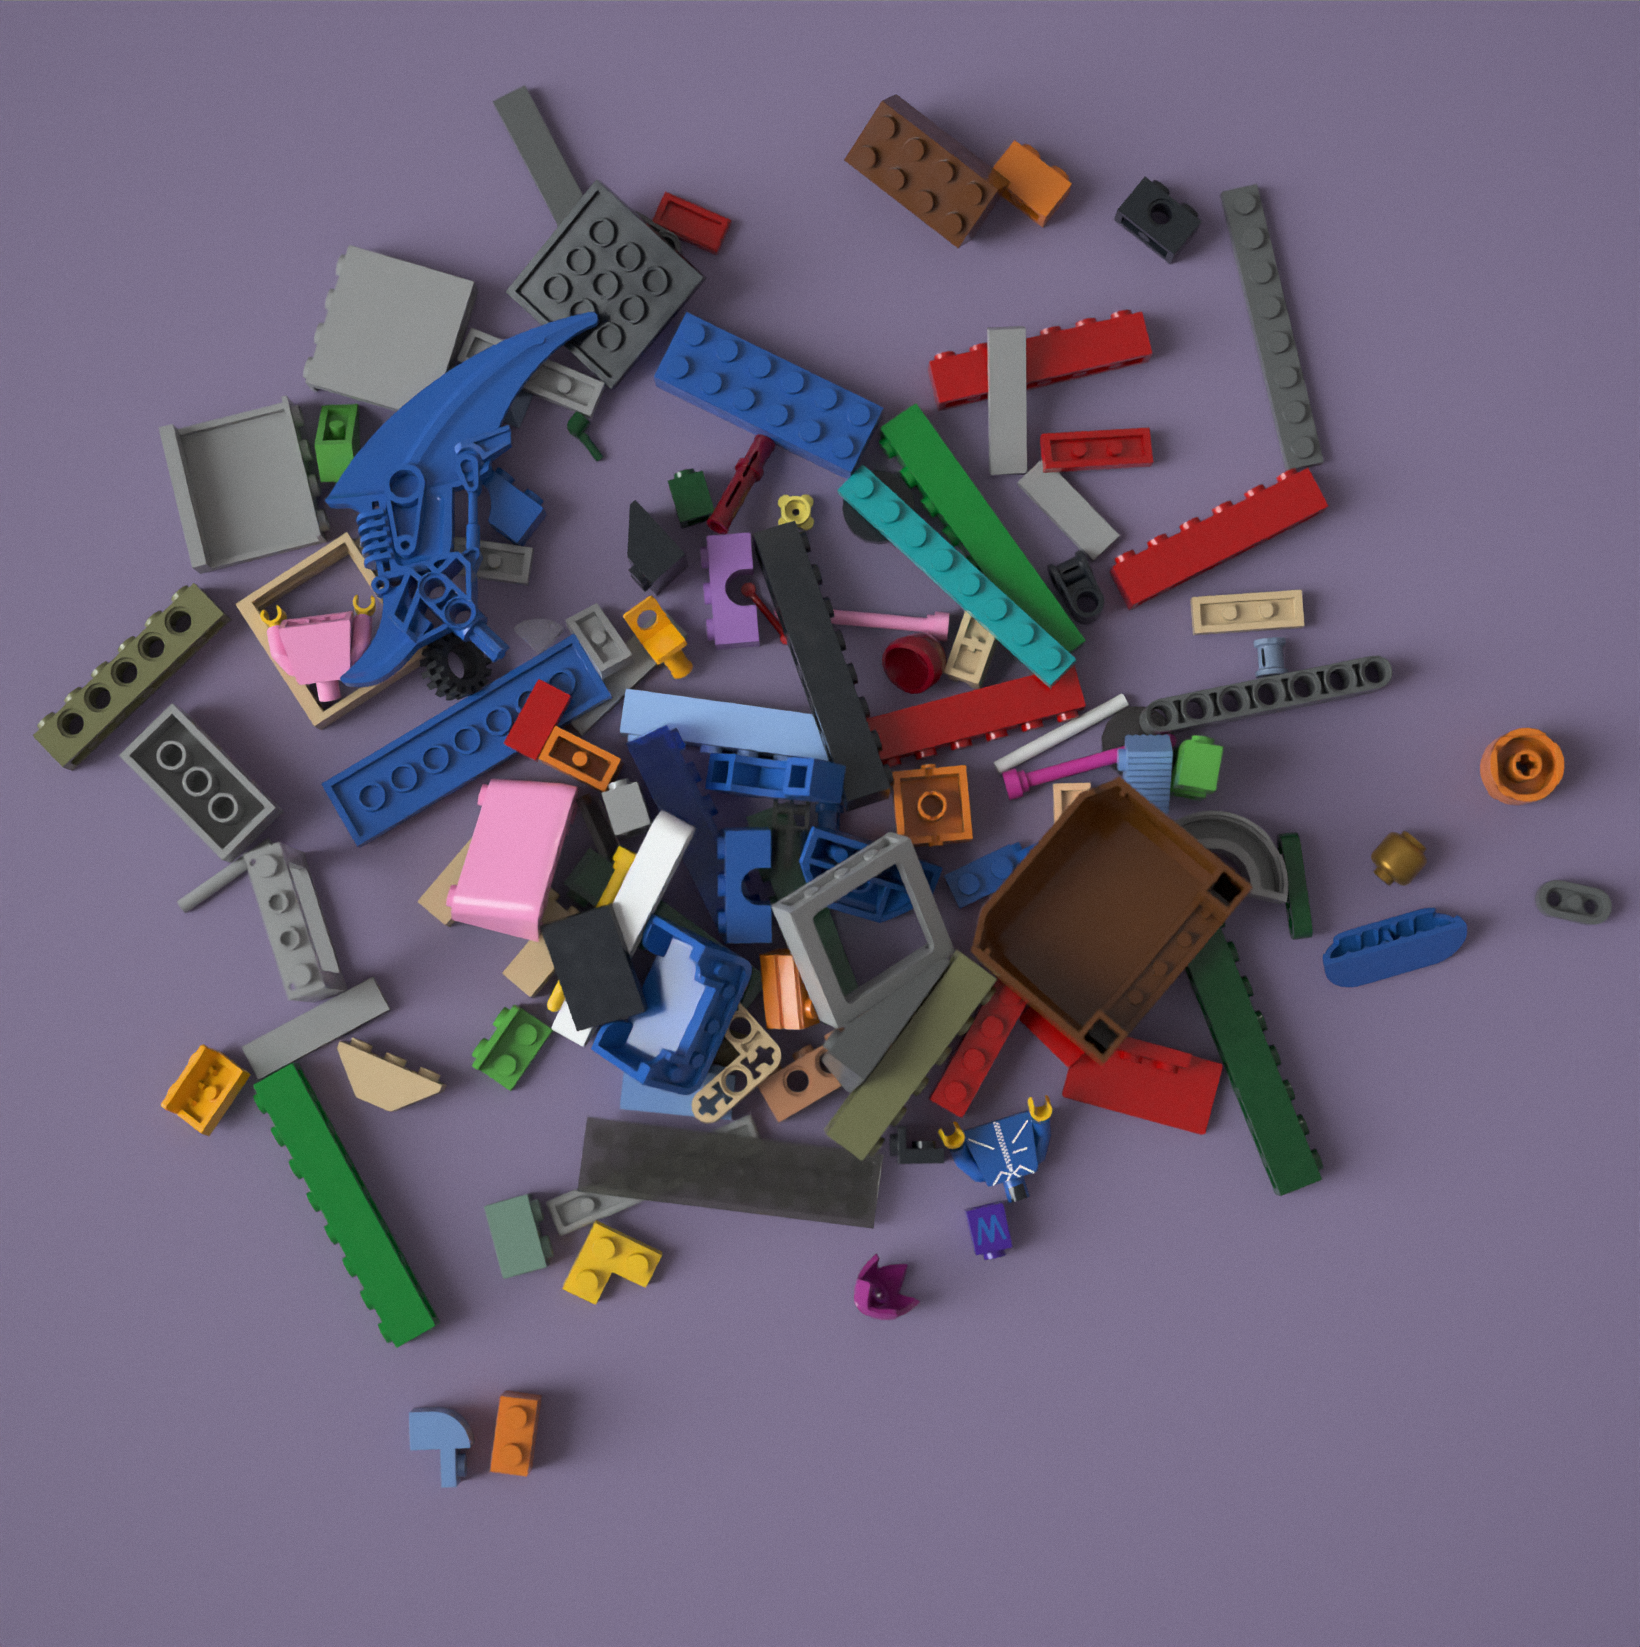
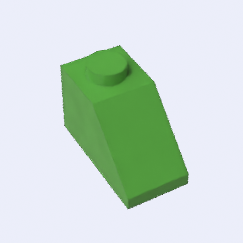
M358 404L322 405L314 445L321 482L337 483L360 450Z

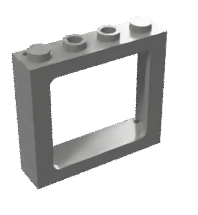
M893 832L887 833L771 906L819 1021L838 1029L846 1027L859 1015L884 1000L944 957L947 959L955 953L911 839ZM896 863L927 944L844 997L814 926L813 917L823 908Z
M278 842L243 854L288 1000L314 1003L347 991L348 989L305 853ZM292 983L296 986L295 990L290 989Z

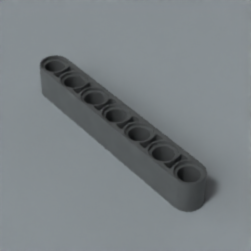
M1368 656L1161 698L1152 701L1141 712L1139 717L1140 726L1148 735L1174 734L1370 694L1388 684L1392 677V667L1390 662L1384 657ZM1366 666L1377 670L1379 674L1377 683L1370 682L1366 678ZM1331 673H1335L1342 678L1344 682L1342 690H1336L1330 685L1329 676ZM1295 681H1302L1307 685V697H1300L1295 693L1293 686ZM1259 688H1266L1272 693L1273 702L1271 705H1266L1259 700ZM1223 695H1230L1236 699L1238 703L1236 712H1230L1224 708L1222 704ZM1188 702H1195L1201 707V719H1193L1188 715L1186 711ZM1153 709H1159L1165 713L1167 717L1166 726L1159 727L1152 722L1150 713Z

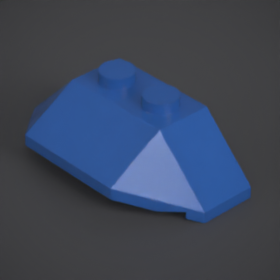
M812 826L799 860L806 883L814 880L875 841L830 827ZM918 857L933 895L943 867ZM895 863L831 903L827 908L882 923L913 909V906Z

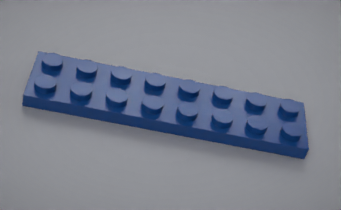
M570 635L486 685L482 690L459 701L323 782L321 785L356 846L359 848L365 846L519 754V752L507 747L503 743L538 679L573 697L557 726L559 728H563L612 699L613 697L576 635Z

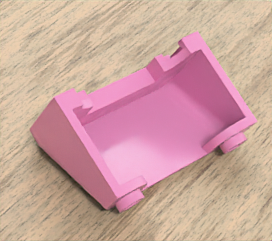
M492 778L489 785L482 784L477 804L482 806L458 885H451L446 906L452 907L451 916L454 921L539 942L541 935L540 926L543 925L540 920H542L544 910L548 905L549 891L566 834H569L570 824H574L577 814L578 787L565 783Z

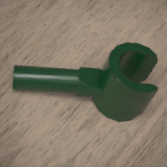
M575 412L568 420L567 430L585 445L596 462H598L604 456L585 433L591 422L581 413Z

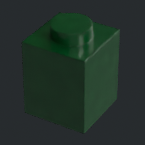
M693 468L675 473L673 475L674 479L668 480V485L681 528L684 529L707 522L714 511L703 470L695 472Z

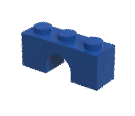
M769 827L724 828V837H717V859H724V874H717L718 897H724L725 911H718V934H725L726 943H772L770 902L750 900L743 895L741 890L742 880L749 871L756 868H771V830Z

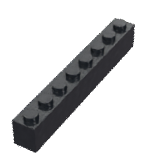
M791 521L753 533V548L828 761L846 766L841 795L846 812L889 799L890 786L894 785L893 774L889 764L882 765L878 752L882 751L881 741L876 729L872 731L869 729L866 718L870 717V711L865 697H858L854 685L858 684L857 674L852 662L848 664L845 662L842 651L846 650L844 637L840 629L834 631L830 618H834L833 607L829 597H822L819 585L823 584L818 565L810 564L807 553L811 552V547L806 532H799L796 522Z

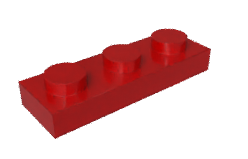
M1150 427L1042 433L1040 436L1043 473L1150 467L1153 464Z

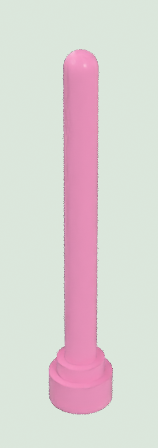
M774 609V615L776 618H778L776 610ZM833 609L834 618H830L832 624L926 632L934 636L938 641L947 642L950 613L935 611V615L927 614V618Z

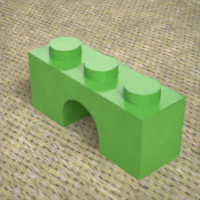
M1196 735L1192 736V740H1185L1173 751L1170 796L1202 801L1206 798V794L1211 795L1214 793L1218 781L1223 746L1214 745L1215 739Z

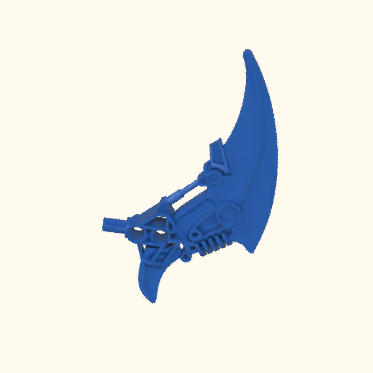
M582 313L535 327L501 341L457 365L421 390L394 413L371 436L345 469L325 501L330 508H350L360 513L356 517V523L359 525L358 534L362 536L360 538V545L364 547L362 549V556L365 558L364 568L378 571V576L371 582V588L377 597L383 599V612L380 626L370 646L360 659L340 677L344 685L348 687H369L382 683L397 673L420 648L451 632L460 637L464 642L472 641L494 663L498 659L504 658L505 652L510 646L487 625L488 618L478 609L477 572L483 561V556L480 552L478 496L482 492V481L491 475L492 461L513 447L510 426L501 427L513 401L530 377L555 351L578 334L598 325L599 319L596 313ZM466 490L468 493L466 550L459 553L458 551L454 552L455 492ZM462 569L466 571V594L451 581ZM402 581L398 586L393 587L391 585L393 582ZM445 587V592L440 598H429L434 588ZM427 608L443 625L433 629V624L425 617ZM460 612H471V617L467 622L462 624L455 623V618Z

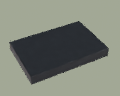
M612 903L544 923L540 926L577 1032L636 1015L648 1009Z

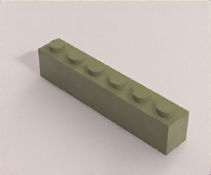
M958 950L949 959L950 963L865 1081L849 1094L824 1128L825 1134L861 1161L865 1159L867 1154L873 1157L885 1140L882 1134L890 1124L895 1127L907 1111V1108L904 1107L907 1100L912 1094L917 1097L929 1082V1078L926 1076L934 1064L940 1066L946 1060L952 1050L948 1046L956 1034L962 1036L969 1029L974 1021V1018L970 1015L979 1004L982 1006L986 1005L996 991V987L993 984L997 979Z

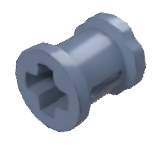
M1273 637L1254 640L1253 646L1257 648L1259 670L1255 672L1256 678L1288 673V669L1284 668L1283 646L1286 645V638Z

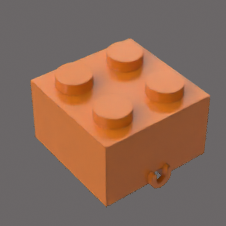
M936 764L921 765V769L892 771L894 778L892 794L896 834L909 837L913 847L943 846L944 844L972 841L966 765L936 768Z

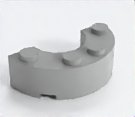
M1201 811L1174 821L1210 852H1217L1230 858L1239 868L1242 878L1253 886L1246 897L1276 904L1287 902L1288 876L1283 857L1271 841V837L1258 825L1240 815L1224 811Z

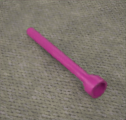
M1168 733L1171 745L1174 747L1177 739L1173 734ZM1124 746L1025 773L1024 770L1017 772L1016 768L1004 771L1002 776L1009 800L1024 797L1023 793L1030 791L1029 787L1117 763V750L1124 749Z

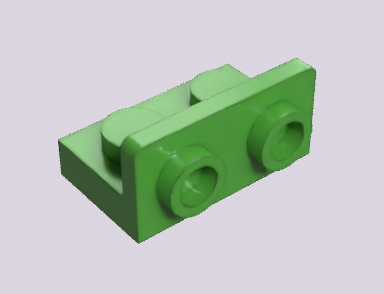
M515 1004L511 1009L507 1007L502 1009L493 1022V1026L497 1028L489 1040L484 1037L471 1055L476 1058L472 1067L482 1071L509 1091L514 1089L553 1032L552 1028Z

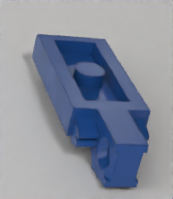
M1019 842L1012 845L1008 844L944 875L943 877L958 908L961 909L996 892L1037 843L1022 849Z

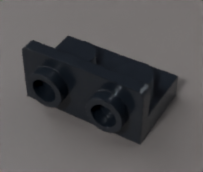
M897 1126L896 1134H889L890 1157H897V1164L944 1163V1148H936V1141H912V1149H906V1126Z

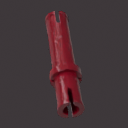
M762 434L756 435L745 457L740 458L735 465L736 473L712 515L707 520L708 527L714 532L723 535L727 534L755 482L761 480L764 474L763 467L776 448V444L769 437Z

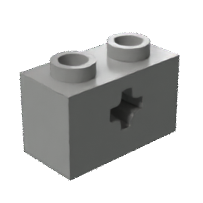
M629 778L608 784L609 791L603 792L602 796L615 836L620 841L647 833L653 821L639 783L637 781L632 783Z

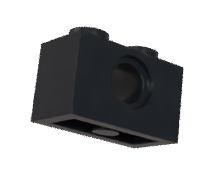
M1144 177L1117 209L1114 220L1167 263L1171 264L1196 234L1202 221L1198 219L1197 212L1191 206L1183 202L1179 204L1170 197L1169 190L1157 180L1150 181ZM1163 212L1168 217L1169 222L1157 224L1152 220L1151 214Z

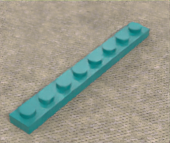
M863 464L837 490L838 494L1050 689L1076 663V659Z

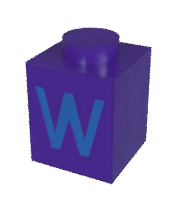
M999 1201L964 1209L975 1255L983 1254L984 1260L1005 1256V1249L1013 1246L1003 1203Z

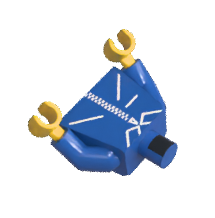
M1045 1095V1104L1035 1107L1033 1099L1030 1097L1028 1099L1030 1112L1026 1110L963 1131L957 1122H953L956 1129L952 1135L945 1136L942 1129L938 1130V1134L960 1170L975 1182H985L988 1187L1003 1183L1008 1202H1016L1030 1197L1024 1176L1037 1172L1038 1165L1046 1158L1051 1139V1102L1049 1096Z

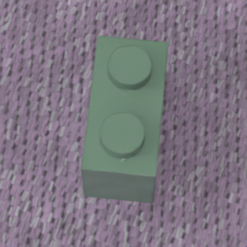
M528 1193L484 1206L503 1279L542 1269L550 1265L549 1258L554 1257V1252L549 1235L543 1236L539 1222L544 1220V1214L539 1199L533 1200L532 1194Z

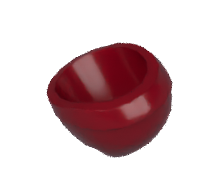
M925 632L914 633L895 639L882 654V666L889 680L896 687L910 694L922 693L935 685L942 676L947 664L945 651L940 642L934 636Z

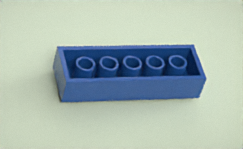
M686 312L654 375L656 387L754 435H765L772 439L777 446L847 480L857 470L883 418V407Z

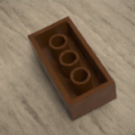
M897 94L881 101L844 159L845 162L957 248L973 239L1011 183Z

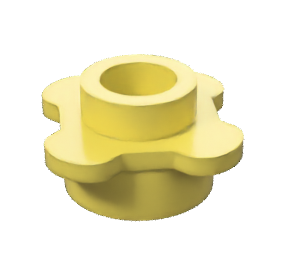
M807 494L801 497L781 496L778 500V506L781 508V518L778 520V525L795 521L797 527H801L803 530L811 529L814 525V519L811 517V507L814 504L813 498ZM795 509L799 510L800 512L797 516H794L792 514L793 510Z

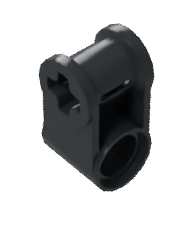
M1081 550L1075 552V557L1056 566L1053 563L1048 565L1047 570L1057 592L1061 595L1072 618L1080 624L1087 625L1095 622L1103 610L1104 596ZM1083 597L1091 598L1096 603L1097 608L1093 612H1083L1078 608L1077 601Z

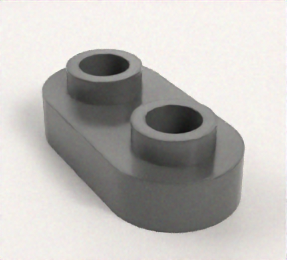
M1552 880L1545 882L1538 888L1535 894L1536 906L1543 915L1579 924H1600L1609 917L1612 910L1611 900L1603 890L1566 881ZM1551 892L1557 894L1559 898L1556 906H1552L1548 902V895ZM1587 900L1592 901L1595 905L1592 914L1587 913L1584 909V904Z

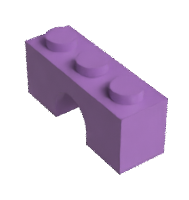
M747 532L706 536L707 546L700 547L702 569L709 568L710 582L703 583L705 605L712 604L713 613L712 619H706L708 641L715 640L716 650L760 646L756 605H737L727 596L728 585L733 579L743 575H754L751 534Z

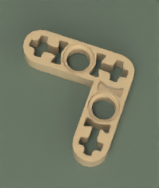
M740 1002L737 1007L739 1010L735 1011L730 1024L737 1018H743L750 1023L751 1031L746 1038L737 1039L730 1034L728 1027L724 1037L740 1055L694 1096L691 1104L692 1112L703 1123H715L769 1077L781 1063V1050L776 1042ZM761 1047L765 1051L772 1048L774 1050L771 1056L774 1061L773 1064L770 1066L766 1063L760 1064L755 1071L761 1075L754 1079L750 1070L740 1063L747 1058L751 1065L758 1058L756 1052L758 1048ZM733 1071H741L747 1076V1086L740 1092H733L726 1086V1078ZM719 1083L723 1092L733 1100L726 1104L722 1098L715 1105L718 1111L715 1115L712 1116L708 1112L701 1115L699 1113V1110L702 1108L701 1098L713 1099L718 1092L712 1088Z

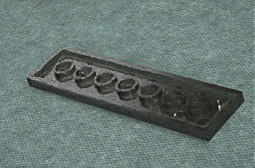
M587 1116L577 1192L874 1229L883 1153L877 1152L873 1157L867 1154L865 1159L861 1161L845 1148Z

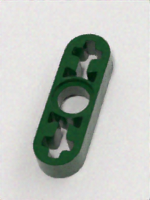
M1297 832L1278 834L1277 850L1283 857L1288 876V896L1285 907L1290 936L1292 940L1312 938V919L1300 838Z

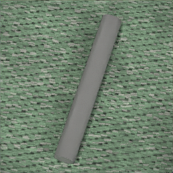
M267 838L248 852L272 845L273 843ZM241 856L178 900L177 903L183 912L187 913L247 871L244 857Z

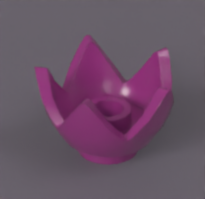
M876 1253L863 1266L856 1279L854 1302L858 1310L866 1316L880 1320H894L911 1311L920 1301L900 1294L908 1265L893 1264L877 1268L879 1257Z

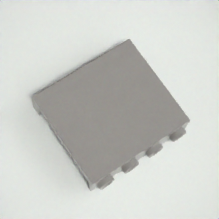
M349 245L346 255L341 254L336 267V275L339 276L335 289L331 288L327 294L325 309L328 312L324 323L320 322L317 326L314 336V343L317 344L314 356L308 357L305 363L303 377L306 378L305 383L312 391L317 392L318 389H322L397 412L421 390L455 367L479 291L474 281Z
M287 395L281 396L283 403L179 429L173 424L158 427L191 565L200 574L327 542L325 531L330 530V524L325 509L319 510L316 496L322 495L317 475H311L308 461L313 460V455L308 440H302L299 427L305 425L303 414L299 404L294 405Z

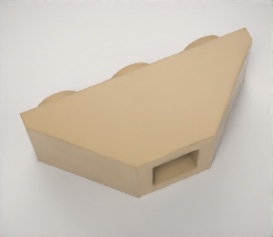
M354 1037L350 1043L340 1041L337 1050L354 1094L361 1100L393 1112L445 1091L447 1085L439 1082L441 1075L424 1067H420L418 1072L404 1067L407 1060L389 1052H386L384 1057L371 1052L373 1045Z

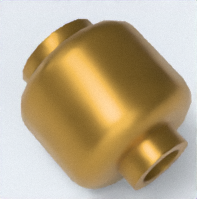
M1403 831L1401 834L1391 832L1371 854L1372 862L1377 866L1373 873L1388 886H1391L1394 881L1406 886L1411 883L1426 865L1427 859L1423 853L1427 849L1406 831Z

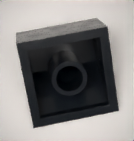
M634 500L630 504L627 557L631 568L628 571L631 573V578L644 592L650 588L658 595L689 567L686 554L645 509Z

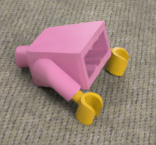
M355 595L353 598L354 610L357 613L355 617L353 611L287 619L285 611L276 605L278 615L274 620L269 621V614L263 609L260 617L270 627L267 629V636L272 658L288 675L295 676L298 684L316 683L319 701L326 702L339 699L341 694L338 680L360 659L371 644L373 619L370 616L376 611L375 598L371 595L369 607L360 608L358 606L359 596Z

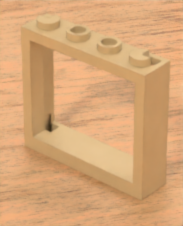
M347 532L236 603L237 608L312 724L319 730L324 729L420 667V660L427 658L421 655L423 649L428 647L426 645L420 648L397 673L386 681L369 687H361L327 710L323 708L308 684H298L295 676L288 675L272 658L267 636V629L270 627L262 621L260 617L261 610L348 554L370 587L372 580L378 576L377 570L364 568L365 558L362 556V549L364 547L360 545V538L354 541ZM377 597L383 606V599Z

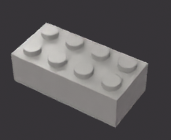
M173 703L119 755L223 861L232 863L284 812L182 708Z

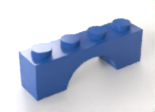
M497 467L495 471L492 470L488 478L482 481V485L488 490L491 499V511L488 522L494 530L514 545L524 546L547 516L545 509L542 507L544 501L528 488L524 493L512 485L515 479L502 468Z
M710 753L705 789L738 797L840 803L846 766L815 758L788 757L787 761L738 754Z

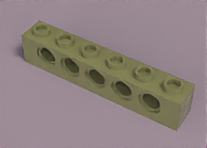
M195 583L190 587L185 585L172 596L171 601L173 603L163 612L157 611L151 615L144 624L146 628L137 637L131 636L119 646V654L109 663L105 661L96 667L91 674L93 679L83 688L77 687L72 690L64 699L66 704L56 714L51 712L38 723L37 727L39 730L32 736L63 768L73 771L232 620L202 588ZM184 615H190L191 626L185 632H177L176 623L178 619ZM162 640L165 646L164 652L157 658H151L149 653L151 645L156 641ZM129 666H136L138 670L136 679L131 683H125L123 681L125 669ZM103 691H109L111 695L109 705L103 709H98L96 705L98 695ZM81 716L84 721L83 729L79 733L72 735L69 728L70 723L75 717Z

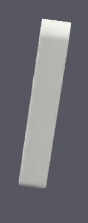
M664 810L659 812L651 825L612 904L631 959L642 939L651 913H655L696 830L695 827ZM565 999L552 1025V1030L585 1047L598 1026L577 1032Z

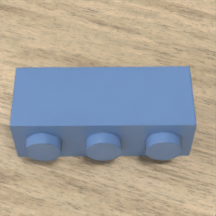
M711 1065L701 1087L690 1095H680L642 1085L623 1072L620 1109L695 1117L691 1106L694 1096L726 1067ZM729 1074L726 1078V1086L735 1092L737 1075ZM719 1083L712 1088L718 1092L713 1099L701 1098L702 1108L699 1110L701 1115L707 1112L712 1116L718 1112L715 1105L722 1098L726 1104L733 1100L723 1092ZM733 1108L721 1119L732 1120Z

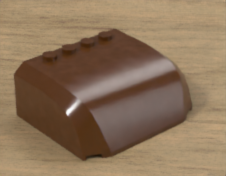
M1119 776L1100 786L1079 793L980 910L971 952L999 980L1102 1067L1243 901L1253 886Z

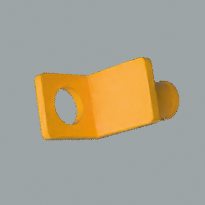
M652 595L623 615V618L658 665L664 662L675 679L683 678L692 671L693 664L682 651V648L688 643L671 623ZM646 610L654 611L656 613L654 624L648 628L639 627L637 624L639 615Z

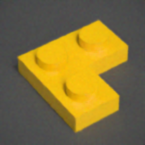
M595 1220L563 1283L562 1289L596 1305L612 1272L646 1288L662 1257V1251Z

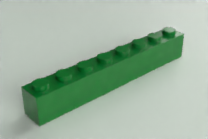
M915 403L880 427L879 436L881 440L878 441L879 446L890 460L895 457L902 467L899 473L910 489L916 486L921 493L923 499L920 500V503L931 518L937 516L945 527L941 532L946 541L953 547L958 545L970 563L1070 654L1082 647L1086 641L919 406Z
M291 1063L254 1084L253 1087L257 1093L253 1095L257 1107L262 1114L268 1113L275 1126L271 1127V1132L280 1147L286 1145L292 1156V1159L289 1160V1165L293 1173L299 1180L304 1178L310 1189L306 1193L307 1198L316 1212L322 1211L328 1224L324 1225L325 1231L334 1245L340 1244L346 1255L342 1258V1262L352 1278L357 1276L364 1288L360 1291V1295L370 1311L375 1309L382 1321L378 1324V1328L388 1344L393 1342L395 1347L398 1348L441 1323L300 1064Z

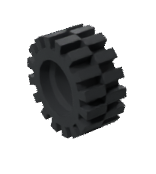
M453 632L428 644V647L424 648L421 655L427 657L420 660V667H426L427 669L421 675L423 679L430 678L431 682L427 684L430 690L438 688L435 693L438 697L446 695V700H459L482 690L481 687L486 686L489 682L486 677L491 676L492 669L486 668V665L491 664L492 660L489 657L485 658L483 652L472 641L464 642ZM450 652L455 653L463 663L464 675L462 678L457 677L449 667L448 655Z

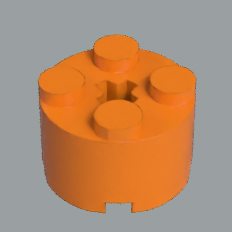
M1534 728L1515 729L1496 738L1487 745L1480 763L1481 779L1492 798L1514 806L1530 804L1548 796L1560 783L1564 774L1563 753L1556 742L1554 743L1544 732ZM1520 762L1521 765H1527V771L1522 773L1521 770H1517L1516 763Z

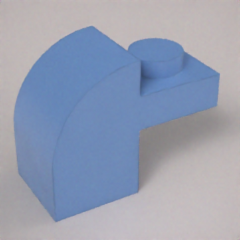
M444 1407L412 1409L409 1412L410 1451L440 1449L441 1488L457 1487L461 1482V1477L467 1475L466 1453L460 1454V1449L471 1448L475 1443L474 1434L469 1423L456 1411Z

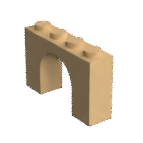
M472 838L417 901L448 927H451L455 922L451 916L452 907L446 906L448 892L452 884L458 885ZM550 888L548 905L540 922L543 924L580 913V911L572 905L566 910L556 901L560 895ZM542 932L539 942L529 940L502 972L504 976L531 998L538 994L556 972Z

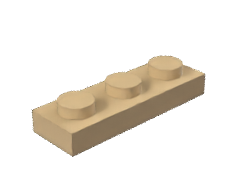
M1302 590L1201 596L1190 599L1193 635L1295 629L1305 626Z

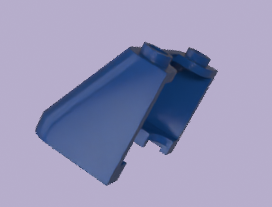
M651 913L642 935L644 948L657 955L642 987L648 1009L645 1012L629 1016L627 1021L619 1019L605 1023L600 1028L591 1050L642 1085L680 1095H690L701 1087L749 983L752 966L748 960L735 952L665 917Z

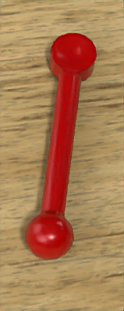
M750 582L744 583L741 587L743 596L751 598L780 634V641L788 645L780 623L758 597L754 584Z

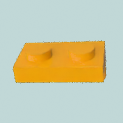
M202 1044L190 1057L188 1065L177 1081L169 1088L161 1106L165 1110L177 1114L201 1134L210 1136L251 1074L224 1053Z

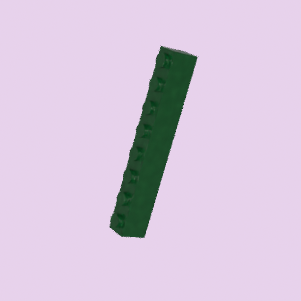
M1224 922L1187 965L1185 972L1273 1191L1276 1195L1282 1196L1322 1180L1319 1171L1324 1169L1317 1150L1315 1148L1310 1150L1305 1138L1306 1135L1310 1134L1309 1128L1303 1115H1296L1291 1103V1101L1296 1099L1293 1088L1288 1079L1282 1080L1277 1068V1066L1282 1065L1280 1056L1274 1044L1268 1046L1263 1033L1268 1030L1267 1024L1261 1011H1254L1249 999V997L1254 996L1253 990L1246 975L1240 977L1235 964L1240 961L1239 955L1233 942H1226L1221 929L1226 927Z

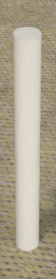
M1121 693L1080 715L1079 718L1063 724L994 761V766L1001 775L1002 772L1011 770L1128 707L1129 704Z

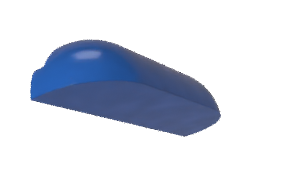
M1424 908L1344 931L1333 938V943L1322 956L1324 972L1328 980L1337 986L1358 987L1437 964L1452 956L1462 946L1467 936V924L1458 915L1454 918L1446 914L1436 913V908Z

